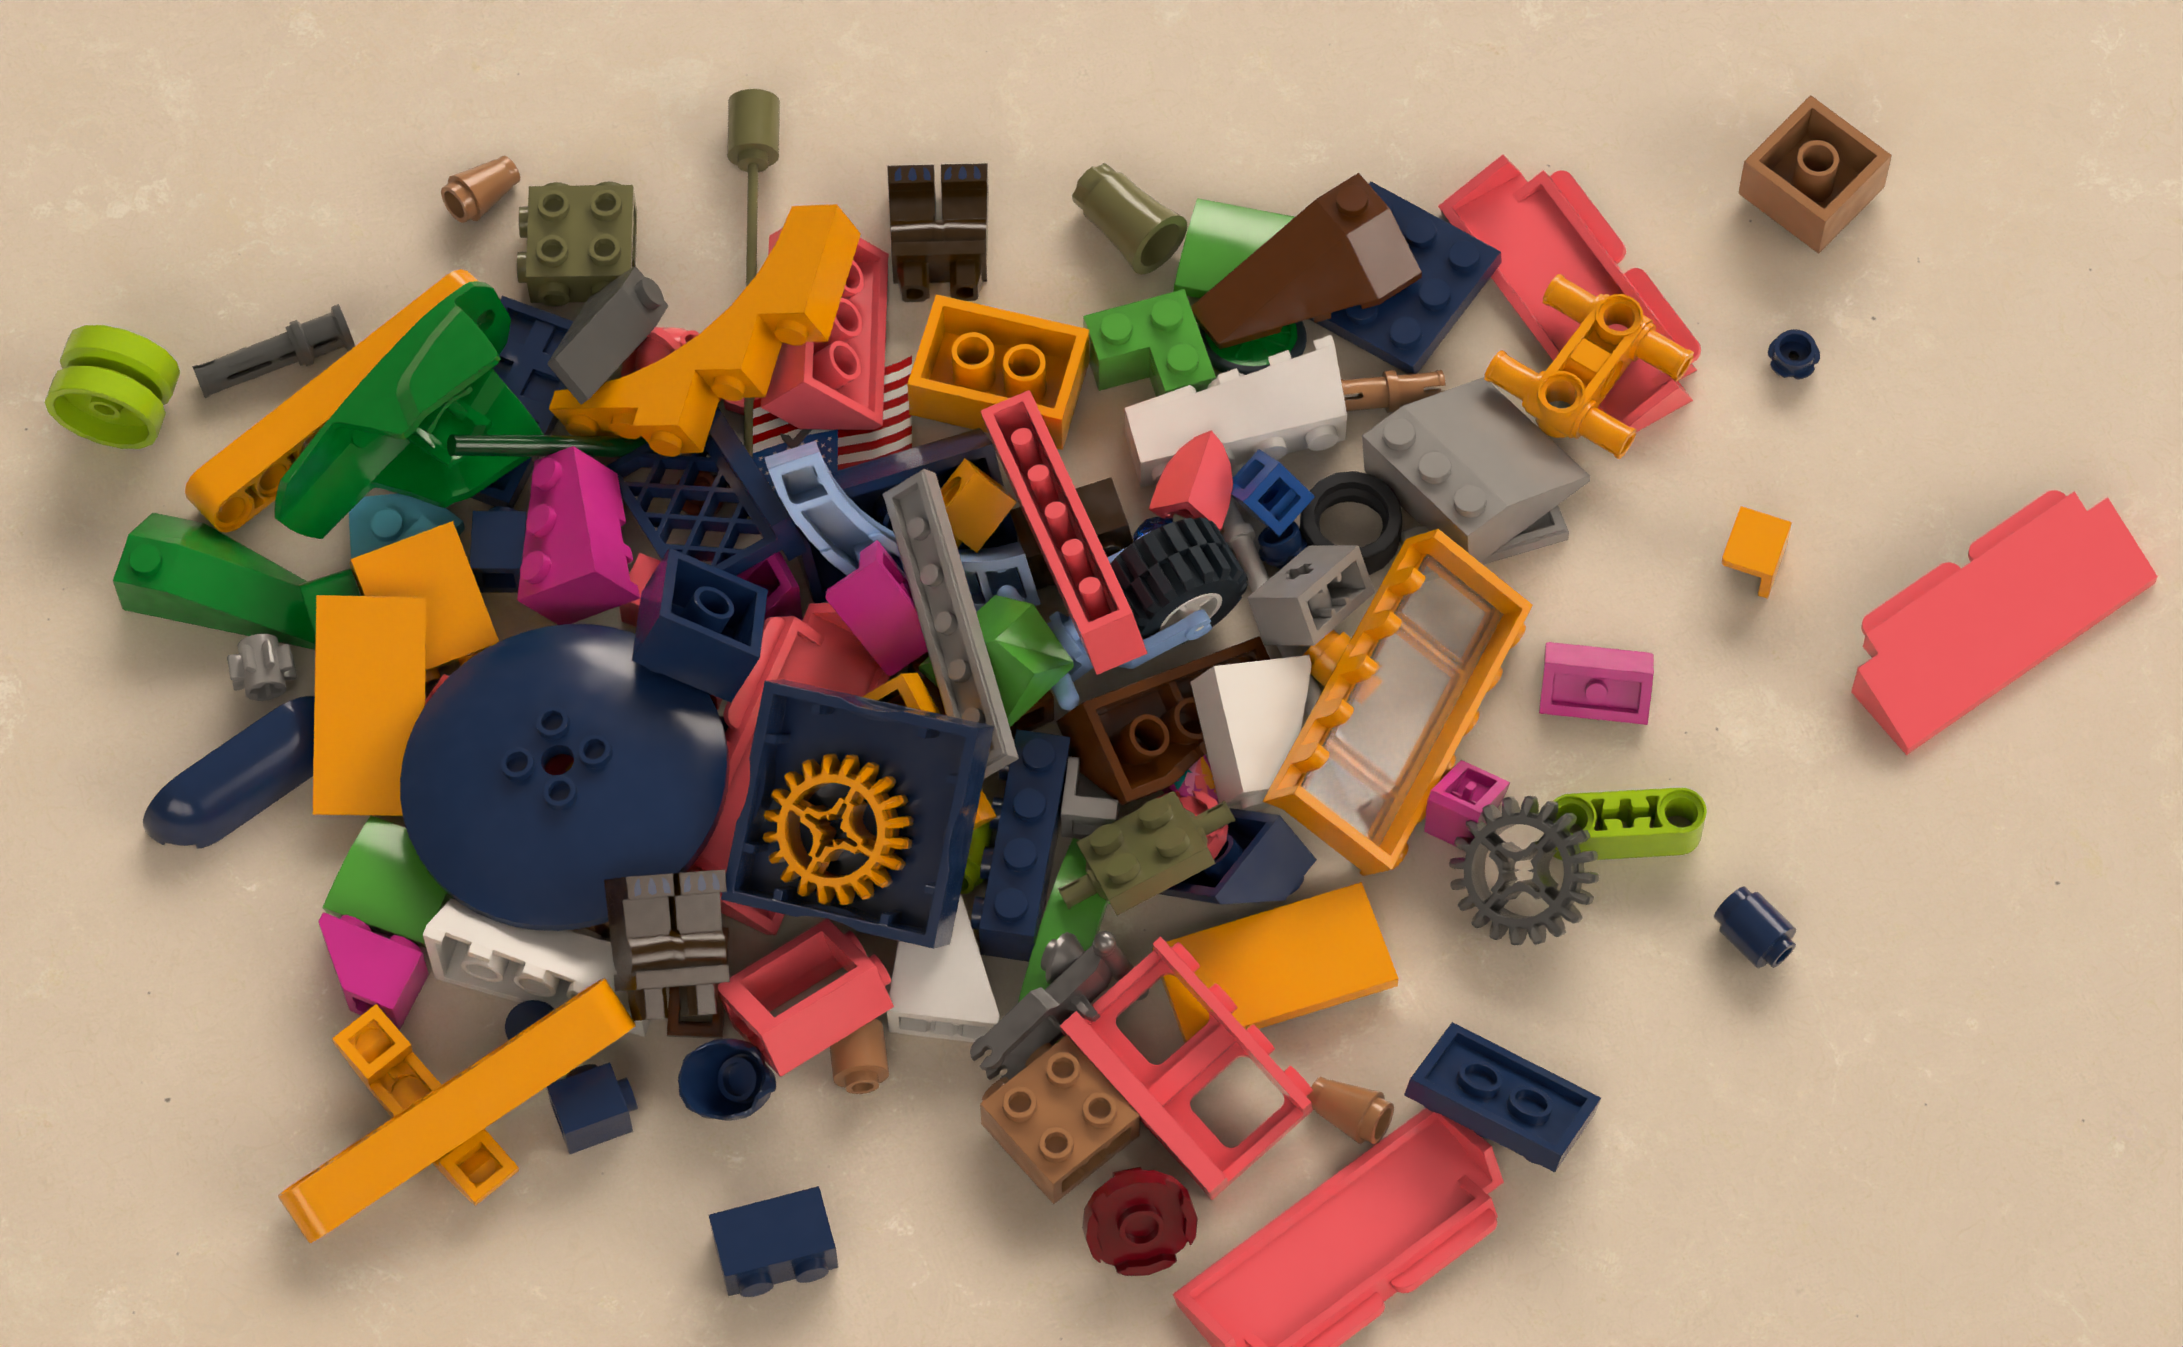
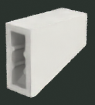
M1309 655L1213 666L1191 681L1219 804L1225 800L1228 806L1241 804L1242 810L1257 811L1272 806L1262 801L1301 732L1312 667Z
M962 895L959 898L950 945L932 949L898 941L889 994L894 1007L887 1011L889 1032L974 1043L975 1040L984 1036L1000 1021L999 1011Z

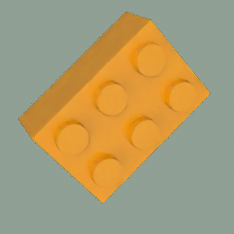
M936 294L907 383L909 415L973 430L981 428L983 432L988 433L980 411L1030 390L1056 448L1063 450L1090 362V329Z

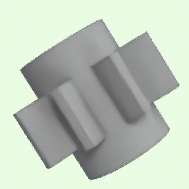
M255 634L242 639L238 643L239 654L227 656L230 679L233 682L234 690L237 691L245 688V694L251 700L265 701L277 698L286 691L285 680L297 678L290 645L284 644L279 646L277 637L270 634Z

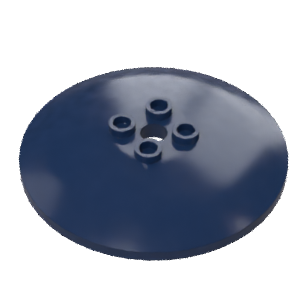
M593 624L547 626L511 636L486 648L454 671L436 690L415 722L407 742L400 777V801L409 838L421 862L434 880L459 903L477 914L499 923L538 931H563L582 929L609 922L604 885L605 879L687 872L703 852L716 829L728 791L729 751L722 722L709 693L664 674L654 673L644 666L631 661L635 634L609 626ZM566 754L574 758L572 767L564 774L551 775L545 771L548 761L556 755Z

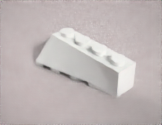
M1332 335L1313 341L1316 350L1304 355L1291 358V354L1287 350L1268 357L1270 366L1259 371L1244 375L1239 373L1236 368L1217 375L1218 378L1213 380L1207 389L1197 392L1194 387L1188 385L1124 408L1125 437L1140 487L1157 485L1165 466L1176 452L1194 437L1211 430L1223 444L1231 463V469L1235 465L1247 463L1258 449L1275 460H1279L1288 453L1305 449L1313 451L1325 450L1334 446L1337 442L1345 440L1347 411Z
M452 898L426 925L423 938L433 974L437 980L520 1003L529 1000H539L548 1003L556 1009L592 984L605 978L631 1016L627 991H615L614 975L617 972L614 967L611 942L604 941V938L594 931L584 928L573 929V931H538L517 928L477 914ZM651 1020L634 1021L636 1026L628 1033L645 1037Z

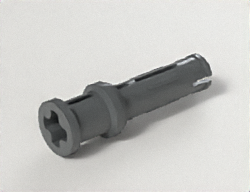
M339 304L331 307V313L302 324L297 320L289 322L290 325L285 327L287 331L285 333L241 348L206 363L192 366L204 397H210L209 395L299 362L300 366L306 365L307 367L313 365L314 358L343 347L350 351L355 347Z

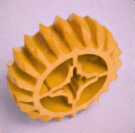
M826 754L823 756L821 767L814 759L806 760L802 763L804 777L796 771L788 772L784 776L786 784L792 792L781 788L773 790L771 796L774 801L782 806L781 810H766L763 815L766 820L777 822L776 831H769L763 835L765 842L778 841L780 847L779 851L773 852L769 856V861L772 864L786 861L789 866L782 872L781 880L787 883L801 876L797 893L801 896H809L817 887V899L821 904L830 903L835 893L841 905L852 904L855 891L863 900L870 899L874 896L873 882L881 888L892 884L891 876L885 866L893 870H902L905 866V861L902 857L894 852L895 849H910L913 841L908 837L899 836V828L912 826L913 818L911 816L898 817L896 808L902 807L908 802V798L904 794L890 798L887 793L894 787L896 779L893 776H886L876 783L879 765L875 762H869L860 770V762L857 755H846L840 765L836 754ZM839 783L851 787L847 796L839 798L832 809L824 805L815 806L808 802L817 790L827 784ZM864 799L867 800L874 812L877 823V837L871 834L864 825L863 814L868 805ZM843 819L840 828L847 833L846 836L848 838L834 840L836 830L830 826L831 822L829 821ZM800 822L807 826L813 835V845L809 854H807L801 840ZM844 850L854 854L862 853L869 857L863 866L849 875H838L826 871L830 862L838 860Z

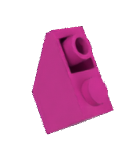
M323 912L318 921L349 1010L362 1015L377 1004L400 1030L429 975L421 949L404 937L393 935L388 939L373 933L366 923L355 917L342 915L339 919Z

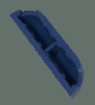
M299 697L278 706L174 777L156 794L147 807L143 817L145 832L162 845H165L166 842L180 846L196 845L197 849L204 848L220 841L313 776L315 697Z

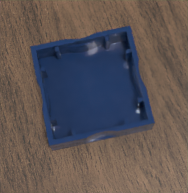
M766 680L764 682L749 757L750 781L748 794L743 810L736 822L726 872L727 892H722L721 900L794 917L813 916L841 922L859 932L932 949L950 945L994 726L789 680ZM826 754H836L840 765L846 755H857L859 757L860 770L869 762L878 764L879 773L875 782L877 783L886 776H893L896 779V783L887 793L889 797L904 794L908 798V802L904 806L896 808L898 817L911 816L914 820L912 826L899 828V836L908 837L913 841L910 849H895L894 853L905 861L904 868L902 870H893L885 866L891 876L892 884L881 888L873 882L874 896L872 898L863 900L855 891L853 903L847 905L840 904L836 893L830 903H819L817 887L809 896L799 895L797 891L801 876L787 883L781 880L782 872L789 865L786 861L772 864L769 861V856L773 852L780 850L778 841L769 843L763 839L764 833L777 830V822H770L764 818L765 811L771 809L781 810L782 807L772 798L773 790L781 788L792 792L786 784L784 776L788 772L796 771L804 777L802 763L806 760L814 759L821 767L823 756ZM839 783L827 784L817 790L808 802L815 806L824 805L832 809L839 798L847 796L851 787ZM864 799L868 804L863 814L864 825L871 834L877 837V823L874 812L867 800ZM843 819L829 821L831 822L830 826L836 830L834 840L848 838L846 836L847 833L840 828ZM800 822L801 840L807 854H809L813 845V835L810 829ZM844 850L838 860L830 862L826 871L838 875H849L863 866L869 857L862 853L854 854Z

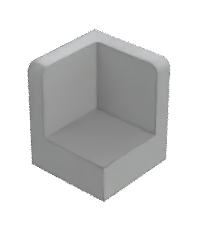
M1069 756L1061 809V837L1083 839L1092 834L1097 828L1119 820L1121 804L1083 774H1080V757Z

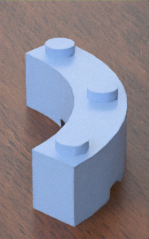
M816 441L764 457L776 491L790 517L808 540L831 564L848 576L859 568L860 551L878 540L905 573L894 532L876 522L845 494L824 462ZM1019 542L980 549L978 553L972 549H958L976 612L994 595H997L998 590L1005 585L1013 586L1025 602L1032 603L1034 606L1041 604L1025 553Z

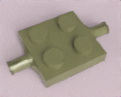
M1173 790L1160 798L1146 802L1140 809L1123 818L1097 828L1089 836L1077 841L1086 860L1087 874L1061 888L1059 887L1058 890L1068 909L1098 893L1100 897L1109 901L1118 916L1216 864L1207 847L1208 839L1206 835L1231 822H1235V818L1225 800L1195 816L1194 813L1183 807Z

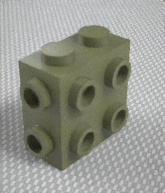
M608 181L597 185L570 186L561 182H553L544 186H529L528 206L519 207L520 238H527V252L517 253L518 283H527L531 303H542L547 306L558 307L570 302H586L590 296L636 266L637 206L633 185H621Z

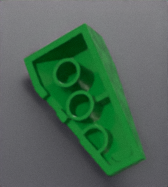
M152 513L128 534L113 578V584L123 610L245 636L270 634L277 637L279 643L315 650L316 637L299 584L308 581L202 522Z

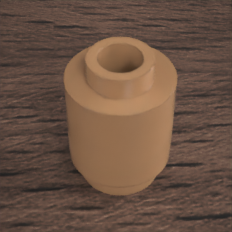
M877 1018L830 1046L833 1081L836 1085L846 1088L847 1092L852 1094L873 1092L879 1088V1083H882L889 1077L883 1023Z

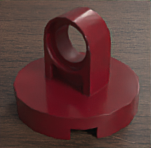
M1141 1167L1112 1172L1113 1178H1110L1094 1191L1084 1208L1082 1228L1092 1257L1099 1263L1102 1260L1106 1264L1115 1266L1116 1272L1125 1276L1151 1275L1171 1267L1177 1262L1175 1254L1182 1250L1187 1242L1191 1246L1196 1238L1198 1218L1187 1188L1173 1176L1155 1170H1142Z

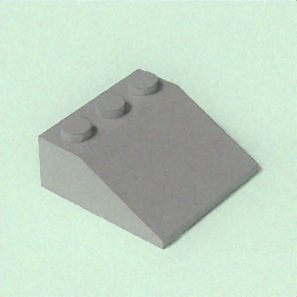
M1485 377L1403 405L1362 435L1364 471L1391 487L1400 502V506L1420 525L1426 526L1429 531L1441 530L1479 562L1489 557L1590 482V475L1494 385L1484 380Z

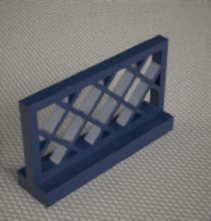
M718 406L703 453H692V456L678 455L668 457L653 451L647 442L606 466L617 473L622 499L661 560L670 547L700 561H710L712 566L737 576L781 550L788 561L808 551L788 511ZM642 467L651 468L645 482H630L623 479ZM666 469L685 470L678 485L660 484ZM699 471L718 472L712 487L693 486ZM653 498L671 499L665 514L647 512ZM686 500L705 501L698 516L680 515ZM720 502L738 503L732 518L713 517ZM673 529L691 530L685 545L666 544ZM706 531L725 532L719 547L700 546ZM740 533L761 535L763 538L745 549H733Z

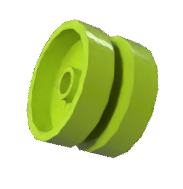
M84 325L73 329L60 358L62 369L58 370L55 374L45 399L48 413L66 429L98 444L120 449H141L153 445L166 415L163 405L167 404L171 399L180 376L177 361L164 348L148 338L125 329L106 325Z

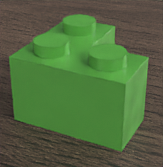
M1185 289L1083 316V328L1090 329L1089 364L1099 391L1150 378L1157 397L1191 385L1197 392L1207 389L1208 385L1216 379Z

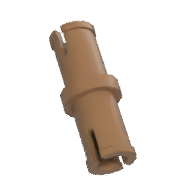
M1395 370L1384 371L1382 377L1341 379L1344 395L1358 393L1357 396L1344 397L1347 412L1385 408L1387 413H1394L1403 405L1443 392L1440 388L1424 390L1425 387L1446 386L1442 370L1397 375Z

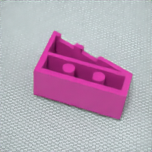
M574 446L534 461L517 601L557 625L572 624L640 599L638 585L631 582L628 564L633 561L632 551L629 546L623 543L621 526L626 523L618 475Z

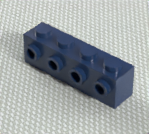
M1016 729L1014 743L1019 759L999 770V780L1007 782L1004 798L994 797L992 808L997 818L990 821L989 829L997 830L994 847H984L980 879L988 880L985 897L975 896L971 915V927L974 930H979L980 955L1029 962L1044 915L1061 823L1068 757L1071 756V737Z

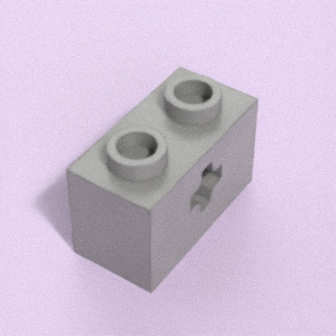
M1358 545L1307 546L1248 597V601L1264 645L1315 646L1371 597L1375 591Z

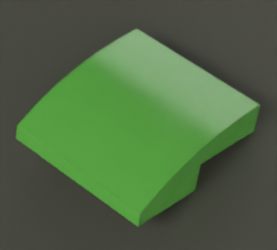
M1197 198L1181 253L1173 292L1185 289L1187 296L1201 298L1288 224L1294 216Z
M370 816L350 848L322 908L328 914L339 918L342 915L355 917L366 923L373 930L390 936L404 937L416 945L426 948L423 938L426 925L451 898H454L434 880L423 865L405 827Z

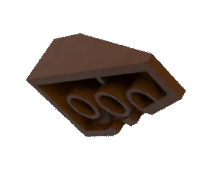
M1357 173L1315 199L1195 302L1191 309L1198 325L1220 350L1280 333L1283 326L1310 318H1313L1314 323L1330 319L1331 312L1360 305L1361 309L1380 305L1421 279L1422 272L1390 208L1360 173Z
M1258 636L1082 702L1056 722L1062 736L1071 737V756L1080 757V773L1112 798L1118 800L1121 805H1125L1170 787L1194 763L1207 754L1191 681L1213 666L1270 660V657L1261 637Z

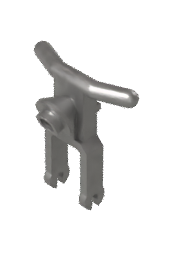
M1108 931L1099 932L1094 937L1093 945L1086 951H1084L1077 937L1069 932L1062 934L1058 940L1052 939L1047 944L1041 959V969L1046 971L1045 978L1050 985L1045 990L1040 987L1030 991L984 1036L975 1040L971 1047L970 1054L973 1061L982 1057L985 1051L992 1050L991 1055L987 1056L980 1065L982 1070H986L989 1080L999 1075L1002 1069H1007V1073L1001 1076V1078L1008 1077L1010 1080L1026 1068L1025 1063L1035 1050L1046 1043H1050L1053 1046L1063 1036L1060 1025L1074 1012L1077 1011L1083 1018L1093 1022L1100 1017L1091 1005V1002L1108 987L1112 976L1118 982L1134 968L1117 946L1114 935ZM1149 989L1137 1001L1145 999L1149 994Z

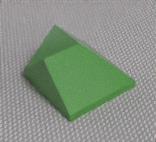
M994 595L976 613L1008 723L1011 727L1074 667V662L1034 604ZM928 657L919 665V671L938 687L931 660Z

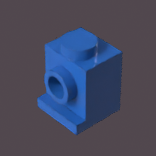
M1260 449L1233 477L1231 496L1251 516L1268 526L1278 536L1287 529L1315 498L1279 461Z

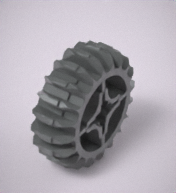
M1525 796L1521 810L1515 797H1506L1502 800V813L1493 804H1488L1482 808L1486 824L1484 822L1477 824L1471 820L1466 822V826L1474 836V839L1464 836L1455 839L1454 844L1467 853L1465 858L1450 859L1449 866L1451 868L1464 870V878L1451 881L1450 886L1452 890L1467 889L1469 896L1458 903L1461 911L1474 907L1479 909L1471 922L1475 928H1481L1488 924L1490 920H1493L1490 927V938L1494 940L1502 939L1509 928V939L1512 945H1522L1526 939L1527 932L1533 944L1545 943L1546 928L1554 937H1560L1566 933L1562 917L1573 924L1579 923L1582 920L1581 912L1573 904L1574 902L1583 905L1592 904L1594 896L1581 889L1582 883L1590 884L1599 881V874L1584 872V863L1597 860L1598 855L1596 851L1581 853L1579 845L1586 842L1590 838L1588 830H1581L1571 835L1569 830L1577 819L1573 813H1566L1557 822L1555 821L1558 813L1557 802L1547 801L1539 812V803L1536 796ZM1517 824L1532 826L1545 833L1539 841L1532 842L1525 849H1521L1513 842L1506 843L1499 836L1503 831ZM1556 846L1562 857L1564 877L1560 891L1557 889L1559 884L1552 878L1549 870L1550 861L1557 852ZM1488 851H1491L1489 857L1495 862L1499 872L1498 880L1491 889L1493 893L1490 892L1485 877V861ZM1532 859L1530 862L1533 869L1528 871L1533 872V878L1516 882L1518 879L1515 872L1519 871V869H1515V863ZM1523 891L1535 899L1542 898L1549 905L1547 909L1535 916L1518 915L1504 908L1509 900L1516 899Z

